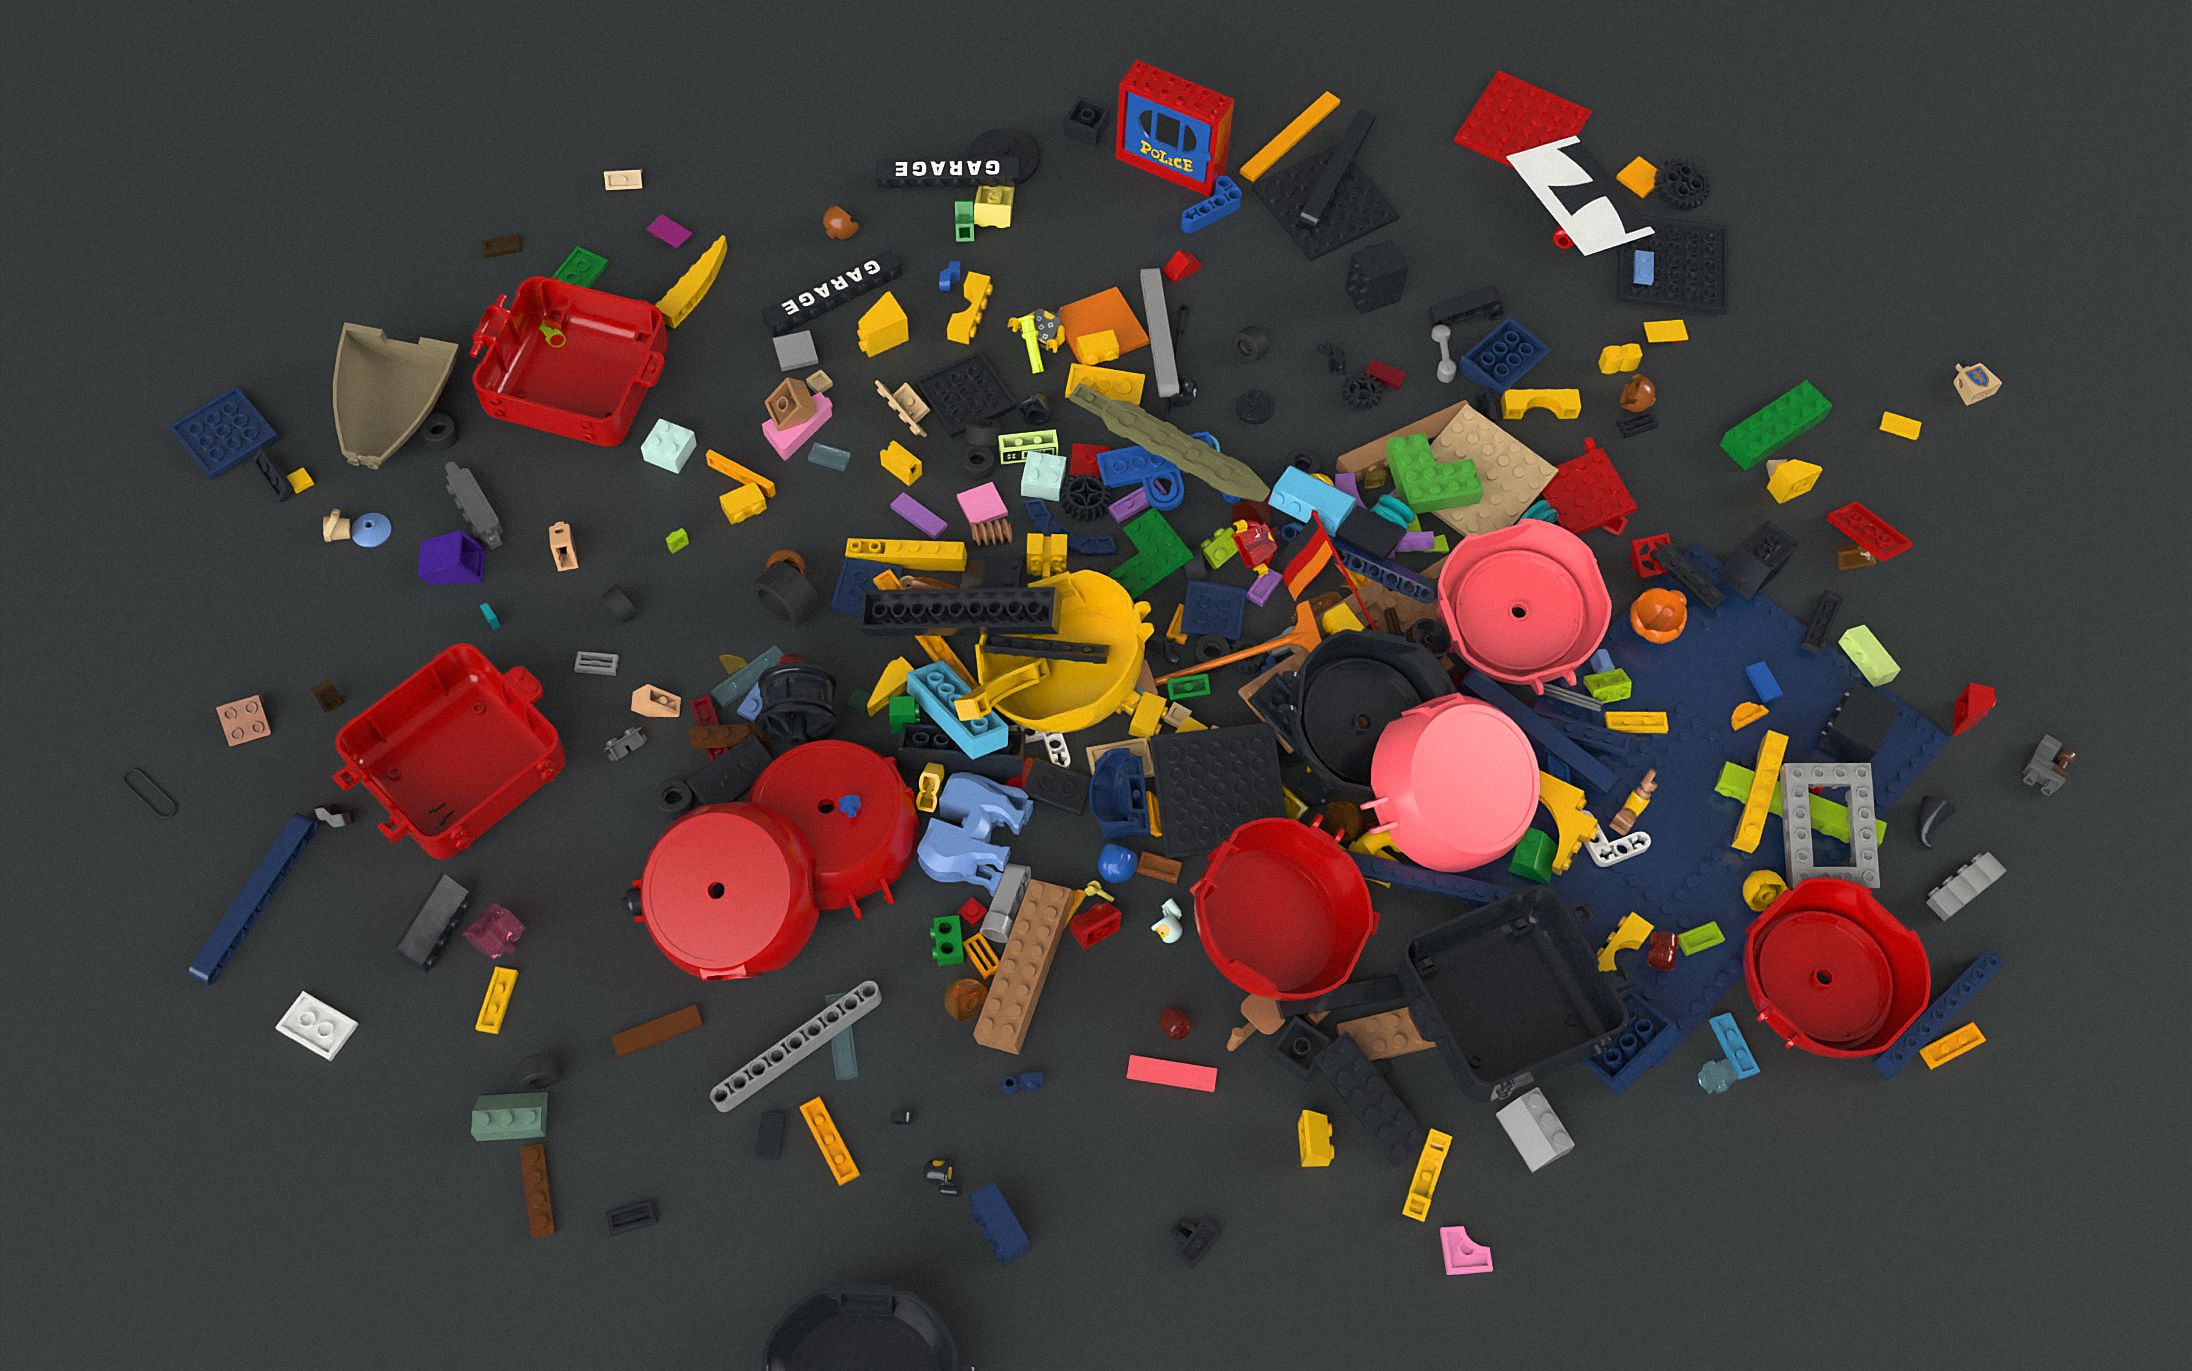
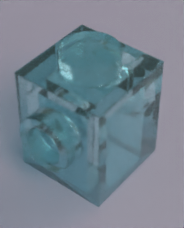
M1727 1059L1717 1063L1714 1060L1707 1062L1702 1066L1703 1069L1698 1074L1700 1085L1706 1089L1708 1094L1715 1091L1717 1094L1723 1093L1729 1089L1728 1086L1738 1079Z

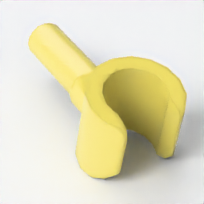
M1092 881L1087 884L1088 887L1085 889V893L1088 896H1093L1097 893L1110 902L1114 901L1115 898L1104 892L1098 881Z

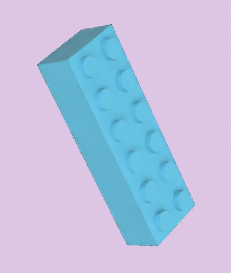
M943 660L908 672L907 692L914 696L915 701L971 759L1008 746V726L993 710L980 719L960 721L954 701L971 692L972 689Z

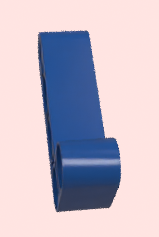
M1224 175L1219 176L1216 179L1215 196L1182 213L1181 229L1183 232L1193 233L1240 208L1242 192L1231 178Z

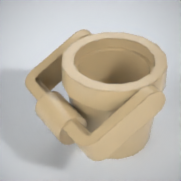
M333 509L330 516H324L323 518L325 542L349 539L351 537L350 519L339 518L341 511L338 509Z

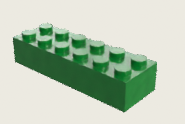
M1806 380L1726 432L1720 446L1747 471L1825 419L1833 405Z

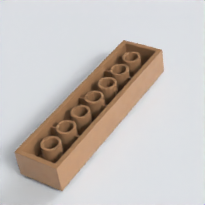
M1033 879L1030 880L973 1033L978 1044L1019 1055L1074 902L1070 888Z

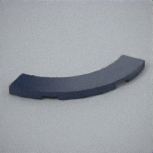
M1043 498L1024 501V508L1030 521L1043 536L1051 537V534L1067 535L1068 551L1087 556L1117 555L1113 535L1082 536L1076 534L1075 531L1060 525L1053 519V516L1044 504Z

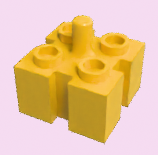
M1028 533L1027 574L1034 576L1042 575V578L1045 579L1050 577V575L1055 576L1066 572L1067 535L1051 534V537H1045L1043 534Z

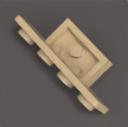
M877 380L875 382L879 387L877 391L884 398L887 397L889 399L888 404L895 411L898 409L900 412L899 417L905 423H910L911 426L909 428L916 436L920 434L925 438L927 434L917 422L930 411L929 407L909 384L904 383L892 394L884 384Z

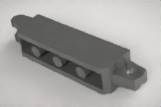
M448 462L445 466L448 473L446 479L449 483L446 485V488L451 496H456L454 501L459 510H464L462 515L466 523L472 524L473 527L470 529L474 537H479L482 543H486L491 550L501 546L500 535L503 529L470 470L466 468L459 469L455 462Z

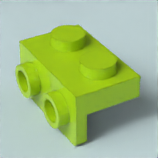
M1221 527L1213 533L1214 537L1211 540L1207 539L1199 545L1203 555L1213 569L1219 568L1238 551L1231 536L1235 533L1231 527L1226 529Z

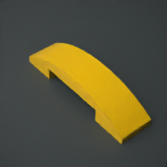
M1430 1129L1402 1214L1422 1222L1425 1221L1431 1197L1452 1136Z

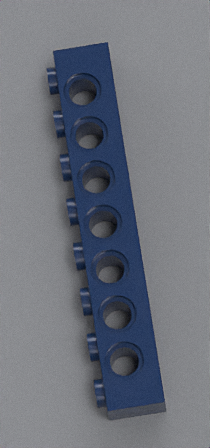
M1988 948L1873 1065L1890 1080L2006 963Z

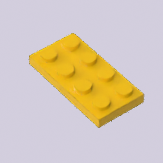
M1072 363L1065 398H1069V395L1078 384L1082 383L1111 400L1128 401L1140 407L1145 375Z

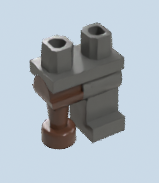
M2045 734L2035 746L2026 767L2022 771L2024 774L2023 782L2028 785H2034L2035 782L2043 785L2040 789L2041 792L2050 796L2066 781L2069 774L2066 768L2074 763L2076 759L2075 753L2068 749H2062L2057 757L2059 762L2055 764L2052 760L2063 743Z

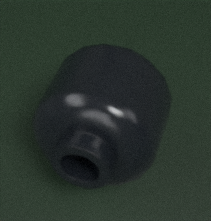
M640 888L627 889L625 897H621L622 910H627L629 916H640V914H643Z

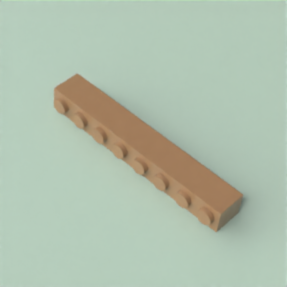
M1463 400L1339 456L1335 468L1339 474L1355 473L1356 482H1359L1363 477L1376 474L1385 467L1389 468L1384 451L1388 438L1405 436L1407 439L1408 435L1425 432L1430 446L1466 404L1469 405V403Z

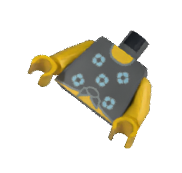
M1052 305L1049 312L1039 308L1036 312L1034 311L1026 315L1035 316L1033 320L1035 329L1038 331V336H1036L1038 346L1051 353H1056L1058 347L1065 341V328L1063 327L1062 320L1058 318L1062 310L1056 305ZM1010 318L1007 327L1013 326V332H1017L1018 328H1020V332L1023 334L1021 322H1018L1017 318Z

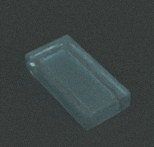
M815 442L809 453L808 461L844 472L851 458V453Z

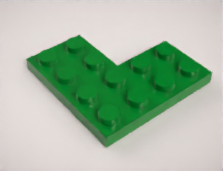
M1153 507L1123 528V531L1138 549L1139 553L1108 575L1120 584L1133 600L1194 557L1157 509Z

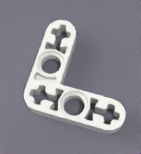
M1019 724L1008 726V731L1024 732L1027 729ZM1036 731L1032 736L1026 735V743L1043 739L1051 763L1069 769L1070 756L1062 733L1050 735V733ZM1057 740L1061 743V746L1052 748L1049 744L1051 741ZM1057 754H1060L1062 761H1064V765H1061L1058 762Z
M1585 810L1580 811V812H1582V813H1584V814H1586V815H1588V816L1594 818V816H1593L1589 811H1585ZM1598 825L1599 832L1597 837L1599 842L1593 843L1590 841L1588 844L1584 843L1594 862L1600 867H1607L1645 852L1651 844V839L1648 834L1640 831L1608 843ZM1637 840L1644 841L1643 845L1641 843H1638L1634 845V847H1632V845L1635 844ZM1617 846H1625L1627 853L1622 854L1618 852ZM1612 851V854H1610L1607 857V859H1605L1604 857L1600 858L1601 853L1603 855H1607Z

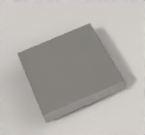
M809 330L773 338L782 371L818 364L817 354Z

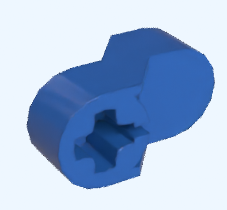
M950 260L949 268L940 272V291H950L951 284L960 280L961 261Z

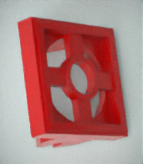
M1668 533L1630 541L1632 553L1629 554L1628 560L1632 561L1630 567L1634 571L1637 570L1639 579L1668 573L1664 568L1661 569V565L1657 561L1650 558L1652 550L1657 552L1660 550L1656 548L1654 542L1662 547L1667 543L1671 545ZM1648 543L1649 551L1645 555H1640L1641 548ZM1648 560L1650 563H1653L1655 570L1646 568L1642 562Z

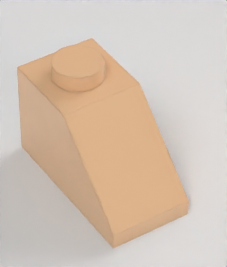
M647 684L633 692L631 710L647 717H678L680 714L681 697Z

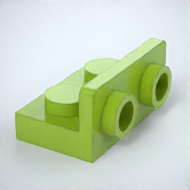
M1622 668L1584 676L1583 683L1591 692L1592 697L1602 700L1603 704L1627 699L1631 696L1632 681Z

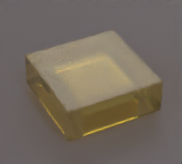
M1385 469L1367 472L1364 479L1365 489L1383 486L1386 478Z

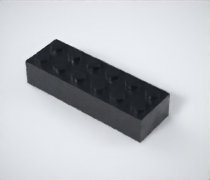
M903 723L898 745V768L924 770L927 763L930 762L943 765L944 771L949 773L969 772L980 775L1022 778L1026 732L1008 731V746L971 759L940 726Z

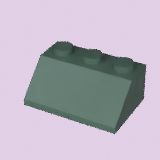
M548 1093L479 1096L472 1111L471 1134L477 1141L546 1137Z

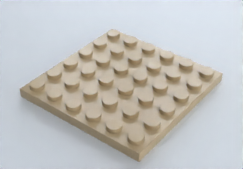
M1466 404L1430 445V449L1436 465L1473 459L1478 473L1477 477L1480 479L1484 493L1479 504L1432 511L1431 513L1465 538L1472 533L1478 536L1513 526L1559 470Z

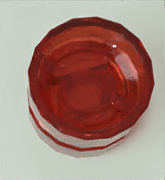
M1663 931L1652 933L1649 945L1652 950L1648 951L1647 964L1657 970H1673L1676 965L1677 955L1675 953L1678 951L1679 937Z

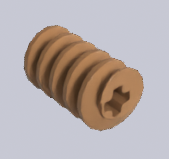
M1006 519L1002 520L1001 525L998 520L994 521V525L988 520L986 526L980 521L978 527L974 522L971 523L973 544L976 541L978 546H981L984 540L986 546H988L989 541L992 540L994 545H996L997 539H1000L1001 543L1004 544L1005 538L1008 539L1009 543H1012L1011 522L1008 524Z

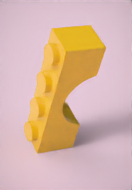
M969 271L964 283V297L972 305L964 312L952 314L947 327L948 340L969 344L971 338L975 337L976 324L981 322L982 309L985 310L987 306L986 298L988 295H991L993 285L990 284V276Z
M1568 388L1545 390L1509 389L1501 398L1503 419H1522L1523 414L1533 407L1548 408L1556 414L1558 419H1577L1581 410L1578 389Z
M1634 912L1628 918L1623 916L1617 925L1620 928L1617 933L1613 931L1606 940L1609 945L1606 949L1601 947L1595 955L1600 962L1598 966L1599 971L1616 970L1617 968L1614 963L1615 952L1623 948L1638 950L1654 926Z

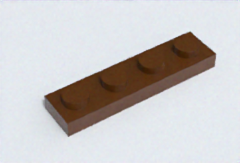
M757 723L690 727L689 729L692 749L734 747L752 733L756 735L762 745L774 744V741L765 738L759 733Z
M541 1143L520 1148L531 1238L536 1239L556 1234L544 1145Z

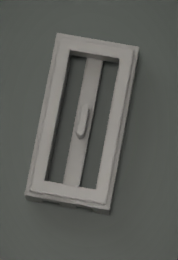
M578 651L574 670L578 673L616 676L619 656L617 654ZM581 658H583V659H595V660L586 661V660H581ZM598 660L612 661V663H610V662H600V661H598Z

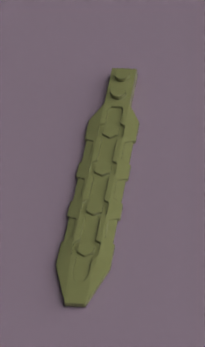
M1079 383L1069 395L1070 401L1101 417L1108 430L1141 445L1146 451L1155 456H1161L1177 465V468L1201 478L1208 482L1210 486L1226 495L1263 502L1270 493V489L1249 466L1231 456L1227 457L1209 447V444L1192 438L1178 430L1176 426L1159 420L1131 402L1111 400L1082 383Z

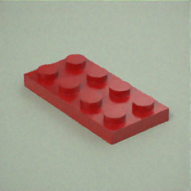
M1854 501L1827 515V521L1882 562L1912 547L1913 542L1858 501Z

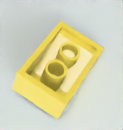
M1000 185L997 187L979 186L974 204V224H978L981 227L994 225L998 228L1010 227L1015 187Z

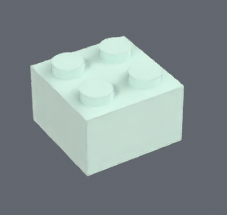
M659 419L641 446L645 461L678 474L697 444L693 431Z
M1028 451L1021 481V495L1059 501L1060 490L1062 489L1066 471V457Z

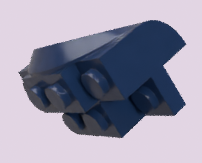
M1129 748L1108 750L1094 763L1095 771L1089 786V804L1097 824L1101 826L1102 840L1122 841L1127 835L1148 836L1151 831L1142 756L1130 755Z

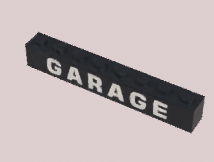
M1019 157L876 160V181L878 187L883 189L891 187L902 189L908 187L943 188L944 186L955 188L971 186L976 188L979 186L997 187L998 185L1014 187L1020 185Z
M888 249L763 310V322L774 338L783 335L787 331L803 325L805 322L816 319L820 315L832 311L860 295H864L891 280L897 279L902 275L901 263L892 251Z

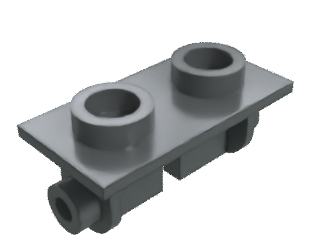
M632 727L623 733L625 735L619 740L614 738L606 743L607 747L604 748V752L609 750L610 754L607 756L611 762L614 760L618 761L629 754L625 746L628 745L634 751L645 744V741H647L644 733L639 734V731L642 729L641 727L638 729Z

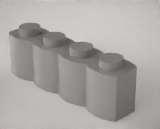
M1989 852L1985 855L1979 853L1971 860L1973 863L1971 866L1965 864L1957 871L1959 874L1957 877L1950 876L1942 883L1944 885L1942 889L1936 887L1928 894L1930 899L1926 903L1943 921L1950 918L2007 871Z

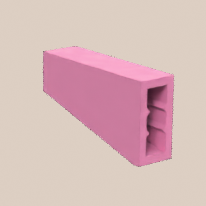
M821 392L811 397L818 411L806 423L781 432L777 431L772 419L762 423L765 437L784 461L832 416L831 407L833 405L828 397L825 398Z

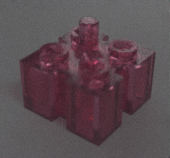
M493 903L481 914L482 917L477 922L474 921L462 933L478 952L486 954L494 960L505 951L508 954H513L516 948L509 941L514 942L518 940L526 928L510 910L501 908Z

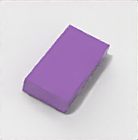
M1268 567V574L1257 578L1246 593V598L1263 607L1282 580L1283 575Z

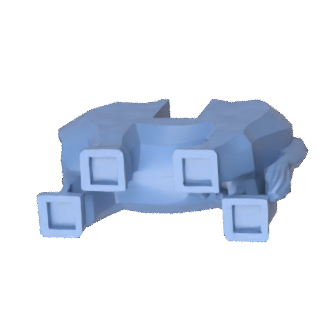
M969 772L952 774L939 799L940 817L961 824V828L934 818L930 819L927 831L917 850L919 854L918 861L922 869L932 879L939 882L967 881L972 884L983 885L989 890L990 895L994 897L1003 873L995 872L993 868L985 864H994L998 870L1003 872L1010 856V847L989 844L991 830L996 826L1004 827L1005 824L1003 822L1010 826L1014 834L1019 835L1022 825H1026L1033 810V801L1027 800L1028 795L1020 788L1000 785L981 775Z

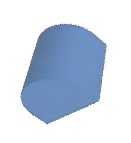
M1606 649L1596 650L1590 659L1595 674L1615 669Z

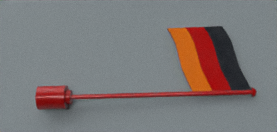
M1313 510L1311 518L1302 531L1282 551L1276 561V565L1281 575H1283V579L1294 601L1297 602L1303 590L1324 569L1334 555L1372 630L1378 631L1317 515L1318 511Z

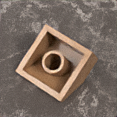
M788 377L765 400L766 407L777 431L780 432L806 423L818 411L805 383Z

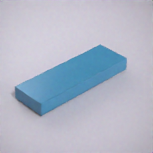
M1731 1012L1711 1018L1709 1022L1738 1080L1758 1074L1760 1069Z

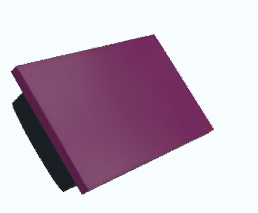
M663 214L646 228L652 235L667 242L676 250L680 249L692 235L690 231Z

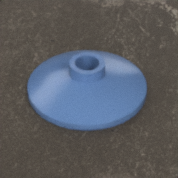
M368 513L362 515L353 523L351 535L353 540L362 547H376L389 538L392 527L390 521L384 515Z

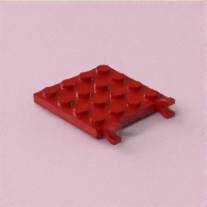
M1592 437L1584 439L1585 445H1583V448L1588 454L1556 466L1555 468L1559 470L1558 473L1540 493L1543 500H1547L1550 503L1549 510L1555 509L1558 512L1557 525L1575 536L1637 511L1635 502L1603 448L1597 450Z

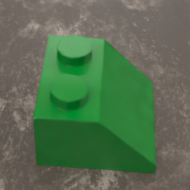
M1528 827L1521 840L1515 845L1508 871L1548 885L1553 871L1552 864L1556 858L1559 846L1543 831Z

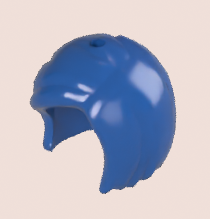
M1106 843L1098 860V869L1101 876L1110 883L1126 882L1133 876L1138 865L1137 855L1133 851L1113 843Z

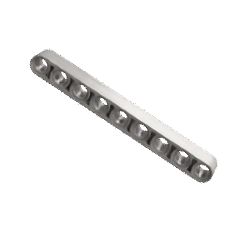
M1160 268L1141 269V285L1159 398L1170 397L1176 393L1179 394V384Z
M873 981L863 982L714 1087L710 1093V1098L715 1107L721 1112L730 1111L877 1007L882 1000L877 984ZM869 992H875L870 997L866 996ZM851 1005H856L854 1009H848ZM832 1018H838L837 1021L832 1023L830 1022ZM820 1030L817 1035H811L814 1031ZM802 1043L799 1048H793L795 1044ZM783 1056L780 1061L775 1062L777 1057ZM764 1069L762 1074L756 1075L759 1070ZM740 1083H746L742 1088H737ZM722 1096H727L724 1101L718 1102Z

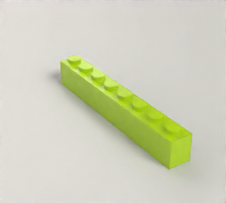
M1727 761L1720 771L1714 790L1746 804L1755 772ZM1776 781L1768 812L1783 818L1780 781ZM1809 793L1811 828L1820 831L1824 835L1839 838L1842 842L1850 843L1848 842V837H1850L1849 821L1846 820L1848 808ZM1875 818L1878 848L1882 843L1887 823Z

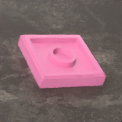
M993 482L957 494V500L970 525L974 522L978 526L980 521L985 524L988 520L993 521L1008 515V511Z

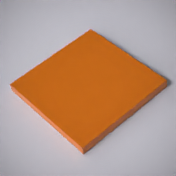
M1117 286L1060 308L1062 312L1058 318L1062 320L1063 327L1065 328V340L1081 365L1082 362L1077 351V337L1113 329L1119 345V355L1150 343V339Z

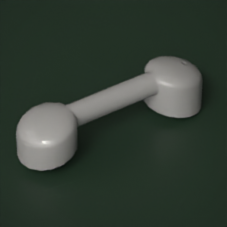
M1437 325L1432 329L1431 334L1433 340L1440 342L1442 361H1440L1437 369V377L1440 381L1448 383L1455 378L1457 369L1455 362L1450 359L1447 341L1450 338L1451 330L1445 325Z

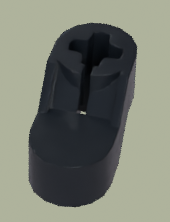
M334 803L312 808L315 821L326 820L333 827L345 826L355 822L352 810L342 811Z

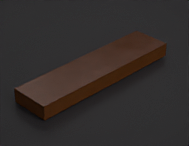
M695 1004L611 1036L618 1058H622L703 1026Z

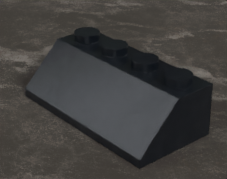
M440 873L394 946L404 963L426 973L436 964L439 953L449 943L450 935L459 927L462 916L472 906L473 898L469 891L443 873Z

